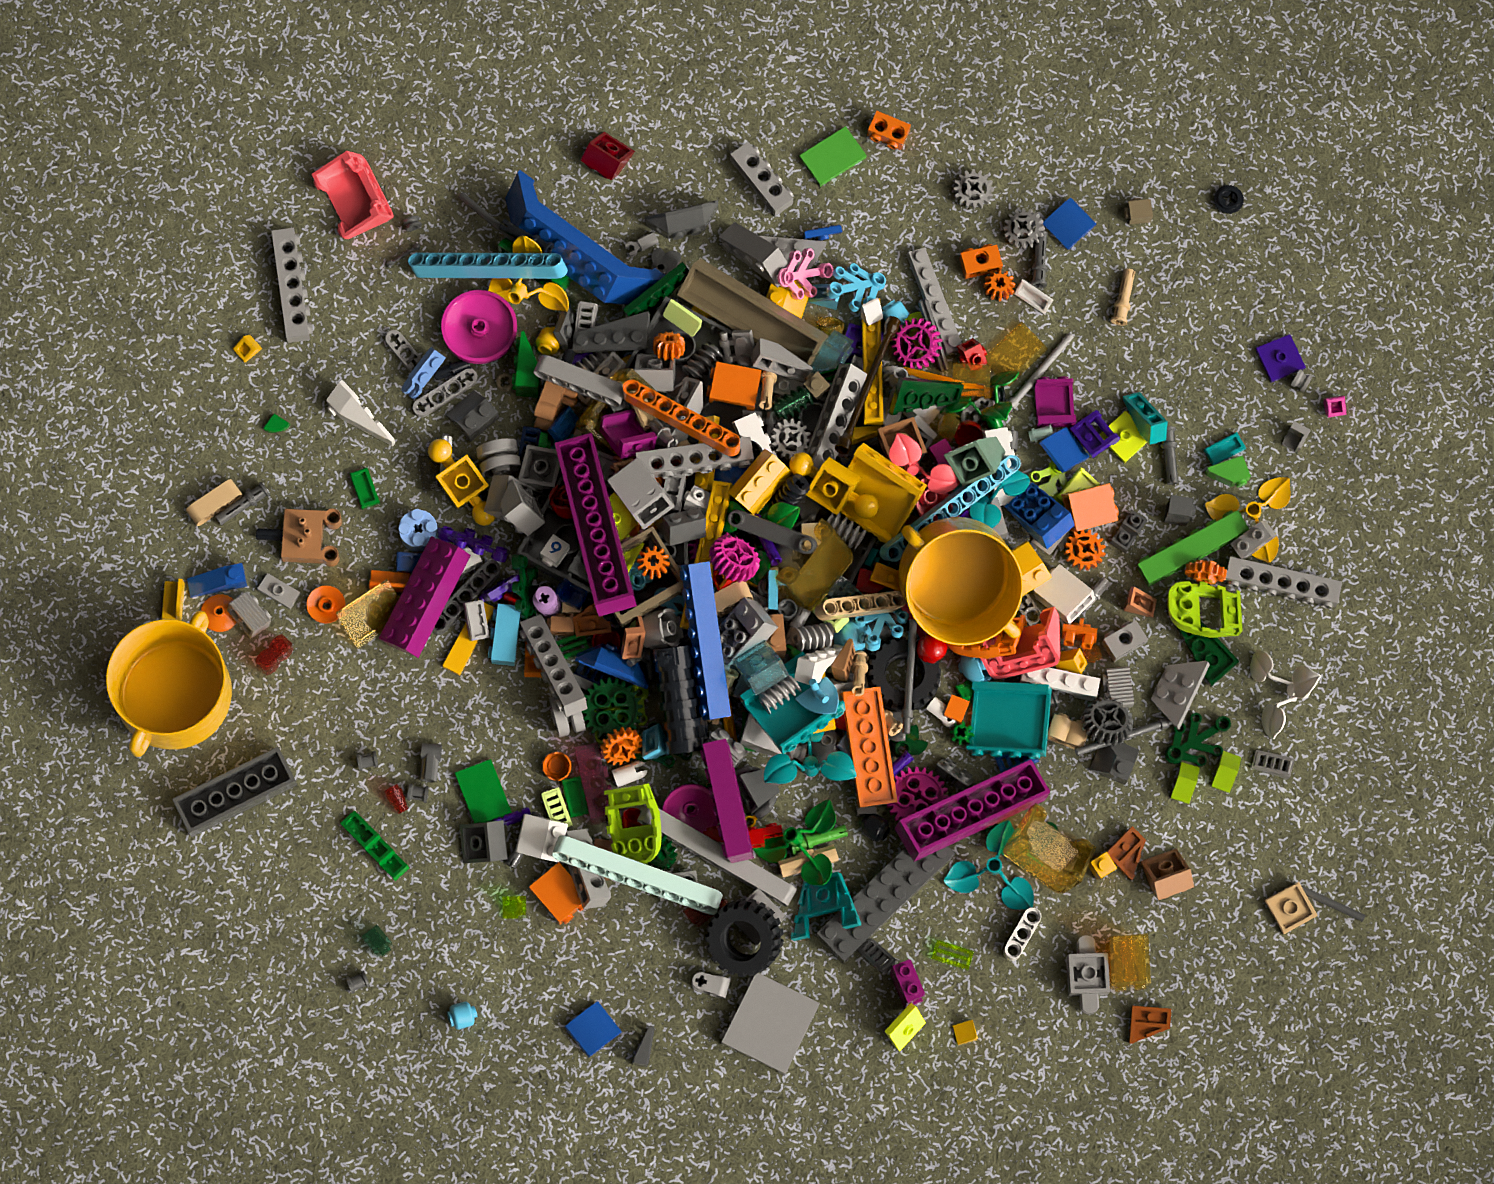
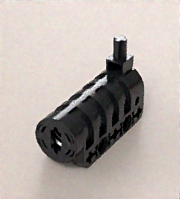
M692 644L652 650L655 672H658L659 676L657 690L658 692L661 691L662 702L659 703L660 711L664 713L662 727L663 730H666L667 741H665L666 754L703 750L704 739L708 738L707 720H702V716L699 713L700 700L696 693L697 679L693 672L695 665L694 658L691 656Z

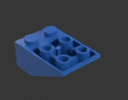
M1033 482L1023 493L1017 495L1005 505V508L1023 528L1046 549L1051 547L1075 526L1071 513Z

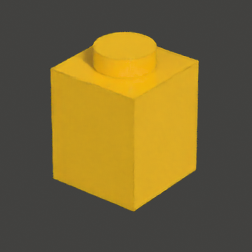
M1107 852L1101 853L1086 863L1097 880L1117 869Z

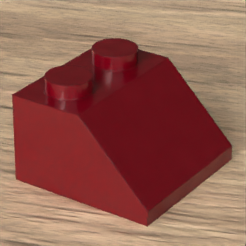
M603 132L589 142L580 161L585 163L588 168L599 172L602 177L613 180L619 175L635 151L608 133Z

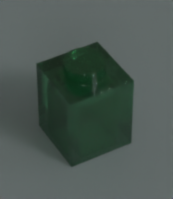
M375 925L362 936L363 941L377 958L380 955L384 957L392 950L390 948L393 946L392 942L378 925Z

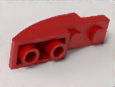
M777 823L767 824L765 828L760 829L756 826L748 828L752 848L765 847L764 839L783 836L782 826L777 825ZM717 826L706 828L707 831H703L704 835L714 841L725 844L724 840H721V837H719Z

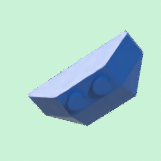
M601 643L577 653L576 662L644 689L648 688L649 680L641 662L639 661L632 667H629L626 663L628 659H622L621 650L617 649L618 647L612 643Z

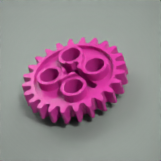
M909 767L907 774L901 771V777H894L898 802L888 803L887 808H893L890 811V815L896 814L895 821H898L916 813V809L919 807L925 809L929 807L928 804L934 805L949 798L948 795H944L948 792V788H942L945 782H938L940 776L933 777V770L927 774L925 767L922 772H919L918 767L915 768V772H912ZM911 782H916L918 784V788L912 789L909 787L908 784ZM932 791L936 796L928 798L925 793ZM921 796L917 801L914 800V797ZM906 798L909 800V803L902 805L899 800Z

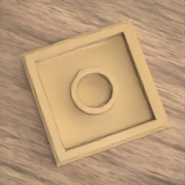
M1299 881L1264 900L1283 934L1318 916Z

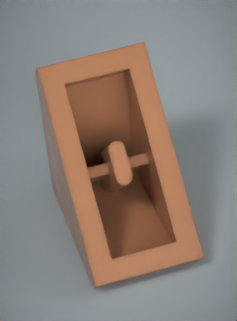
M1131 587L1127 595L1124 611L1153 617L1157 599L1136 587Z

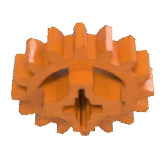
M1090 529L1087 533L1084 530L1079 531V534L1073 532V537L1069 536L1067 538L1069 543L1064 545L1068 549L1064 552V555H1069L1066 561H1072V567L1078 565L1080 571L1083 567H1085L1086 571H1089L1090 566L1095 569L1097 563L1100 564L1103 561L1100 557H1104L1106 554L1102 552L1106 545L1100 544L1103 538L1097 539V532L1091 535ZM1081 538H1086V539H1088V540L1082 541V540H1080V539H1081ZM1084 547L1087 548L1086 553L1082 552ZM1083 559H1088L1089 562H1084V561H1081V560H1083Z
M1197 560L1195 563L1189 562V564H1186L1185 575L1193 577L1197 583L1202 581L1212 585L1217 583V581L1223 582L1226 580L1227 569L1219 567L1214 561Z
M621 727L618 732L614 729V734L608 733V739L602 740L604 744L600 746L601 754L607 763L611 762L612 765H615L617 762L619 765H622L623 761L629 763L630 758L635 759V754L641 752L639 748L642 747V739L635 729L632 731L630 727L626 730Z

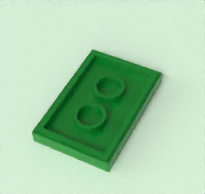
M491 759L455 772L474 823L493 821L495 818H502L503 815L512 813Z

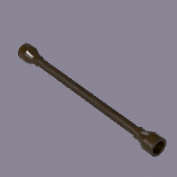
M889 316L885 321L883 339L848 426L835 445V450L841 454H848L851 449L853 431L888 344L901 325V321L897 317Z

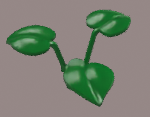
M1019 371L1000 372L989 379V384L994 385L995 404L980 411L976 404L970 401L971 396L962 395L959 403L946 405L940 411V414L943 412H959L971 405L981 416L982 421L986 420L988 429L1003 427L1002 420L1007 421L1008 414L1012 409V403L1009 401H998V387L1006 386L1018 377Z
M729 501L723 532L732 533L738 529L730 525L728 516L733 510L745 511L739 503ZM784 502L775 503L769 509L767 518L769 521L792 529L799 516L800 507ZM737 513L734 516L736 523L741 521V517ZM762 544L754 549V552L758 553L760 566L754 577L749 579V581L755 585H758L770 568V560L766 552L758 551L763 548Z
M829 799L825 800L808 812L805 818V826L811 830L789 827L784 831L783 836L764 839L765 847L753 848V850L763 860L770 863H778V861L786 857V848L789 847V844L793 847H798L810 860L804 863L801 868L803 880L810 885H825L832 875V863L822 853L812 858L801 845L803 843V835L801 833H814L817 831L820 834H825L829 832L836 823V814L832 802Z

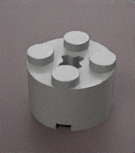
M667 608L647 613L642 617L646 632L643 645L646 648L653 650L680 645L679 641L684 636V629L680 628L681 618L673 613L676 612L675 610Z

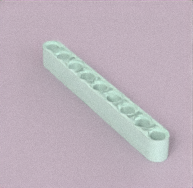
M568 836L558 837L552 853L553 858L558 861L703 913L714 915L718 912L722 899L720 891Z

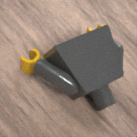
M745 766L736 770L735 773L740 795L750 813H754L753 816H747L746 821L752 818L754 823L749 827H754L757 819L761 820L773 809L777 801L776 795L780 792L778 786L781 784L765 783L764 769Z

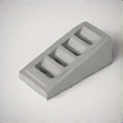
M579 301L575 332L589 329L580 327L581 324L590 325V328L595 327L598 304ZM583 308L591 309L592 313L583 312ZM582 316L591 317V321L583 320Z
M1256 750L1251 769L1289 779L1295 759ZM1260 756L1264 757L1262 766L1258 765ZM1268 758L1272 759L1269 768L1266 767ZM1277 760L1279 761L1278 768L1274 769ZM1283 763H1287L1285 771H1282Z

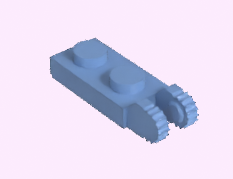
M432 347L429 348L408 375V379L404 382L401 391L409 394V397L412 399L417 398L422 393V388L427 384L446 357Z

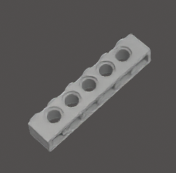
M294 228L273 230L272 238L287 342L310 340V334H313L312 323H308L307 316L311 315L309 304L305 305L304 299L308 298L307 287H303L302 280L306 279L304 269H300V263L303 262L302 252L297 249V245H301L299 233L295 234ZM286 247L293 248L292 251L288 253L283 251ZM290 264L295 266L293 270L285 269ZM291 282L298 284L295 288L288 287ZM293 300L300 301V303L297 306L291 305V302ZM295 318L303 319L299 324L293 323Z
M839 364L806 451L812 457L814 466L818 469L829 457L835 460L839 454L835 450L836 442L848 426L865 383L867 373L852 364Z
M751 437L740 438V451L736 458H731L705 443L636 452V458H640L654 478L662 477L663 479L673 478L674 475L679 474L690 476L693 472L700 471L701 473H710L714 469L726 471L736 466L747 468L754 462ZM728 443L727 445L730 446V447H733V446H735L736 444H735V443ZM716 454L719 456V459L712 461L709 459V456ZM692 457H698L700 461L698 463H692L690 459ZM677 459L681 462V464L679 466H673L671 464V461ZM655 462L662 464L659 469H654L651 465Z
M1231 556L1227 561L1226 580L1223 583H1228L1229 587H1246L1247 591L1257 592L1259 590L1265 592L1268 596H1276L1277 594L1284 596L1283 598L1293 601L1299 599L1302 600V603L1313 605L1314 603L1321 604V607L1326 609L1335 608L1339 602L1342 581ZM1240 573H1248L1249 579H1243ZM1259 577H1266L1268 579V583H1262L1259 580ZM1278 581H1284L1287 587H1280ZM1296 585H1303L1305 587V591L1300 592L1297 589ZM1315 589H1321L1324 592V596L1317 595Z
M539 614L520 622L521 630L519 635L523 642H527L526 648L529 655H534L533 661L536 668L542 671L541 677L543 682L549 684L548 690L551 697L557 699L555 703L559 712L563 711L565 717H569L586 710V698L542 615Z

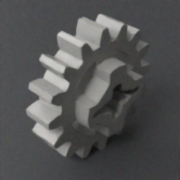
M972 169L971 174L966 170L964 176L961 174L958 176L959 181L955 180L954 185L956 187H954L953 192L957 193L955 200L960 199L959 205L965 203V209L972 206V209L975 210L976 206L982 209L983 203L989 204V199L993 198L992 192H994V187L991 186L993 181L987 180L988 174L982 176L981 170L977 174L975 169ZM962 186L966 190L964 194L962 193ZM983 186L986 188V194L982 190Z
M1022 208L1021 213L1015 210L1016 215L1009 214L1010 220H1005L1007 225L1003 227L1006 232L1005 237L1009 239L1008 241L1011 245L1015 243L1016 248L1022 245L1023 249H1026L1028 244L1032 248L1033 242L1039 243L1038 237L1044 236L1041 232L1045 230L1044 225H1042L1044 222L1042 218H1039V214L1037 212L1034 213L1032 209L1026 212L1025 208Z
M784 419L781 423L778 422L775 425L776 428L771 430V433L774 435H771L769 438L774 442L770 447L776 448V454L778 452L781 453V459L787 456V461H790L794 454L807 451L808 444L811 441L807 439L810 432L804 431L807 426L801 427V421L795 424L794 419H791L789 423ZM795 436L793 441L786 443L789 438Z

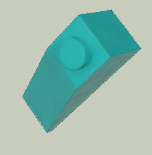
M1140 392L1123 396V401L1140 435L1150 445L1165 441L1168 421Z

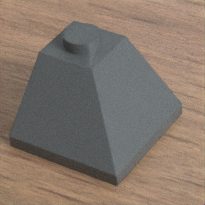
M1124 743L1100 748L1097 750L1089 770L1125 785L1139 750Z

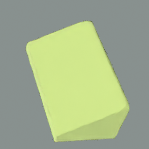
M671 299L663 316L691 337L695 336L701 328L702 320L675 300Z

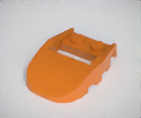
M1021 615V617L1013 618V621L1020 629L1018 638H1011L1002 631L999 633L995 645H990L989 648H982L984 642L974 645H953L949 643L947 645L953 652L973 658L990 659L1016 654V646L1024 626H1027L1026 617Z

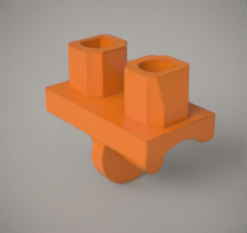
M1080 618L1079 623L1072 622V625L1063 623L1062 638L1064 646L1072 647L1074 646V641L1077 640L1082 641L1081 647L1083 649L1091 650L1093 644L1097 641L1098 629L1091 628L1089 624H1084V618Z

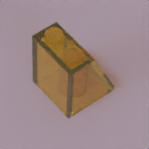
M1148 934L1109 937L1105 942V950L1108 953L1110 989H1115V992L1127 991V988L1134 987V990L1146 989V986L1151 984Z

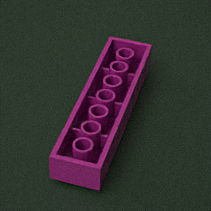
M1031 759L901 819L895 830L913 862L1045 801L1050 794V790Z

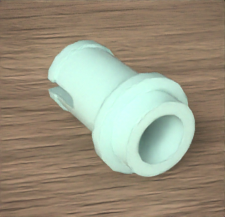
M1051 425L1038 429L1032 428L1028 433L1031 442L1035 441L1037 443L1038 440L1052 435L1053 430Z

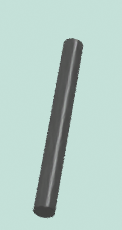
M1302 886L1307 897L1363 922L1364 914Z

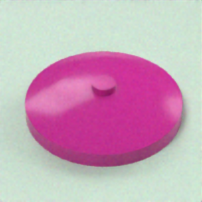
M486 290L468 291L453 299L445 309L441 322L442 337L447 348L457 358L473 364L490 363L504 356L514 344L517 335L516 315L511 305L500 295Z

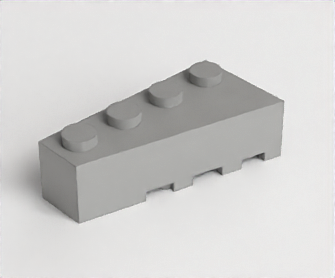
M736 222L730 225L719 236L722 248L727 253H732L736 258L740 259L778 288L780 286L777 279L778 273L788 265L780 249Z

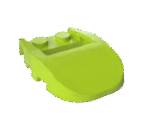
M1190 581L1178 582L1170 588L1167 595L1168 613L1174 625L1180 630L1209 638L1239 636L1242 633L1240 591L1236 590L1235 593L1228 592L1226 587L1220 585L1214 587L1202 581L1199 584H1191ZM1199 597L1220 599L1221 628L1219 630L1201 628Z
M649 783L604 791V795L608 794L609 806L605 807V815H608L609 826H606L607 834L611 835L613 841L611 844L613 853L643 864L652 861L661 848L660 811ZM646 804L652 816L651 824L623 828L619 808Z

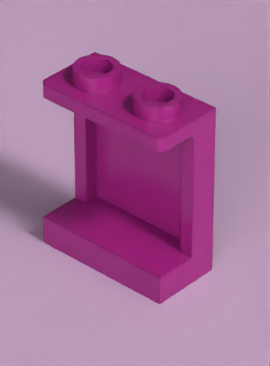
M1060 376L1057 379L1040 377L1035 380L1034 394L1037 428L1051 425L1052 428L1074 426L1076 424V415H1074L1073 378H1068L1067 376Z
M634 409L604 415L601 418L599 431L620 459L636 456V452L655 450L657 435L654 432L646 433L636 421L637 414Z
M908 959L892 966L889 974L904 1009L910 1003L916 1005L923 1002L922 997L925 996V992L912 961Z

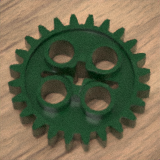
M608 678L606 684L601 679L599 681L600 686L594 683L592 685L594 690L587 689L589 696L584 695L587 709L583 710L582 714H586L583 719L588 721L585 728H593L591 734L597 731L598 738L603 734L605 739H608L607 734H614V729L617 732L620 731L621 727L624 730L628 727L632 730L637 729L634 723L640 724L641 721L637 717H641L643 713L638 710L642 709L643 705H638L641 698H635L638 691H630L632 685L625 687L626 681L618 684V678L615 679L614 683ZM616 695L624 696L625 703L619 704L615 699ZM598 696L604 697L606 704L599 705L596 698ZM610 705L614 709L621 707L629 708L628 710H615L613 714L609 710L595 712V709H608ZM624 714L627 717V722H619L617 715ZM601 715L606 716L608 723L605 725L601 724L598 721V717Z

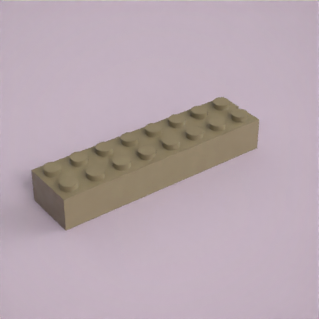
M701 258L693 263L677 294L734 330L752 329L754 342L757 343L762 338L778 343L811 367H813L820 354L819 352L823 349L829 335Z

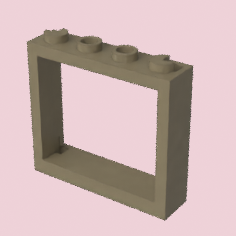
M653 526L649 529L648 527L638 531V535L633 538L630 536L622 540L623 553L630 551L651 538L658 551L663 548V555H669V559L666 561L670 562L669 569L678 583L623 615L620 611L614 612L613 615L621 628L635 621L637 616L642 617L678 596L684 589L683 581L680 578V570Z

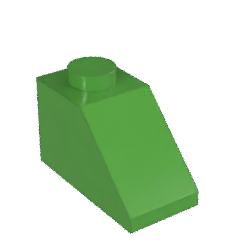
M1243 455L1207 467L1205 471L1206 476L1229 487L1235 485L1237 488L1247 484L1251 477Z

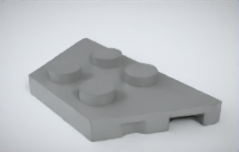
M760 236L777 246L787 263L790 262L789 253L791 251H800L802 255L803 249H813L814 258L810 260L805 270L813 267L821 252L825 249L827 242ZM801 257V260H800L799 262H797V264H796V266H795L793 272H796V270H797L798 266L800 265V263H801L803 257Z
M1208 661L1167 665L1151 697L1152 702L1177 729H1180L1210 665Z

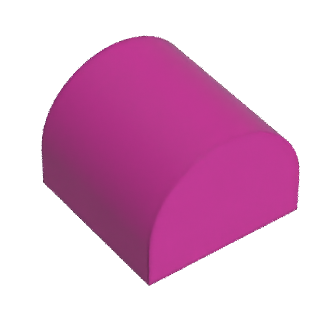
M1344 395L1324 398V410L1328 418L1347 415Z

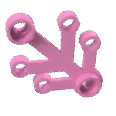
M811 248L803 249L802 255L800 251H791L789 253L790 262L786 268H782L777 276L779 284L782 287H789L795 300L804 298V290L798 288L794 280L797 279L804 287L807 297H815L817 295V288L812 286L806 278L813 276L830 278L833 274V267L830 263H821L817 268L805 270L810 260L814 258V250ZM801 257H803L796 272H793L797 262H799L801 260Z

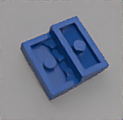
M1072 198L1064 202L1043 223L1068 250L1097 225Z
M1067 427L1039 443L1062 473L1071 470L1075 465L1086 461L1090 457Z
M598 1001L565 1026V1029L588 1058L622 1033Z

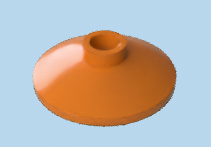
M320 586L310 593L307 599V610L315 621L325 624L332 623L338 620L344 613L345 599L337 588ZM329 603L330 608L324 609L323 605Z
M218 594L204 602L201 611H204L208 617V629L215 632H224L235 626L237 622L227 612L228 605L234 600L233 598ZM222 609L223 613L218 615L216 614V610Z

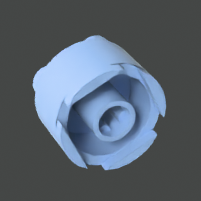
M414 509L405 514L400 521V538L403 545L410 551L422 552L431 536L438 538L436 520L426 511ZM416 529H418V530L422 529V533H420V532L415 533V530H416Z

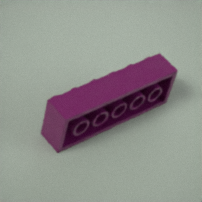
M431 536L378 639L395 649L419 658L471 555L456 545Z
M726 738L704 743V749L700 751L702 760L708 766L705 769L706 778L709 784H712V787L709 788V793L713 803H716L713 811L717 821H720L717 829L719 837L725 843L721 844L723 855L731 863L753 859L754 854L730 746Z

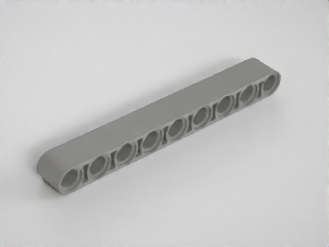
M646 805L637 819L642 825L651 824L652 816L650 809ZM659 809L661 836L667 835V839L672 840L673 843L755 890L759 888L770 899L788 907L797 891L794 886L749 860L731 863L723 855L720 843Z

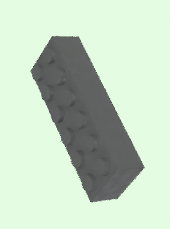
M276 747L172 800L190 836L194 837L297 786V783L279 747Z

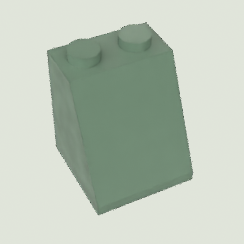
M995 436L975 440L945 453L944 456L964 487L996 473L1006 451Z

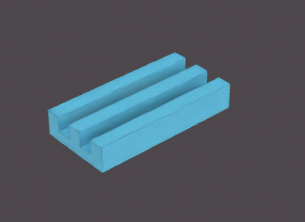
M777 570L768 571V608L770 610H778Z

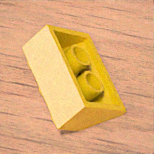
M797 279L794 280L798 288L804 290V298L795 300L789 287H782L780 285L777 288L771 283L766 298L802 319L809 298L805 295L804 287Z
M764 449L727 493L751 514L755 515L759 513L792 472L774 454Z
M1028 540L1011 550L1019 563L1023 576L1022 596L1052 578Z

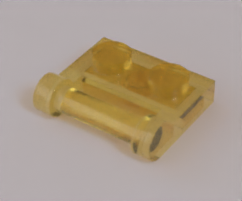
M953 363L952 382L984 384V389L963 388L961 396H978L990 399L991 364Z

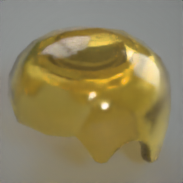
M819 317L818 321H815L816 328L829 335L828 340L838 338L844 331V322L837 317Z
M945 413L938 420L936 427L938 436L946 439L949 443L952 441L959 425V420L956 418L960 416L956 413Z

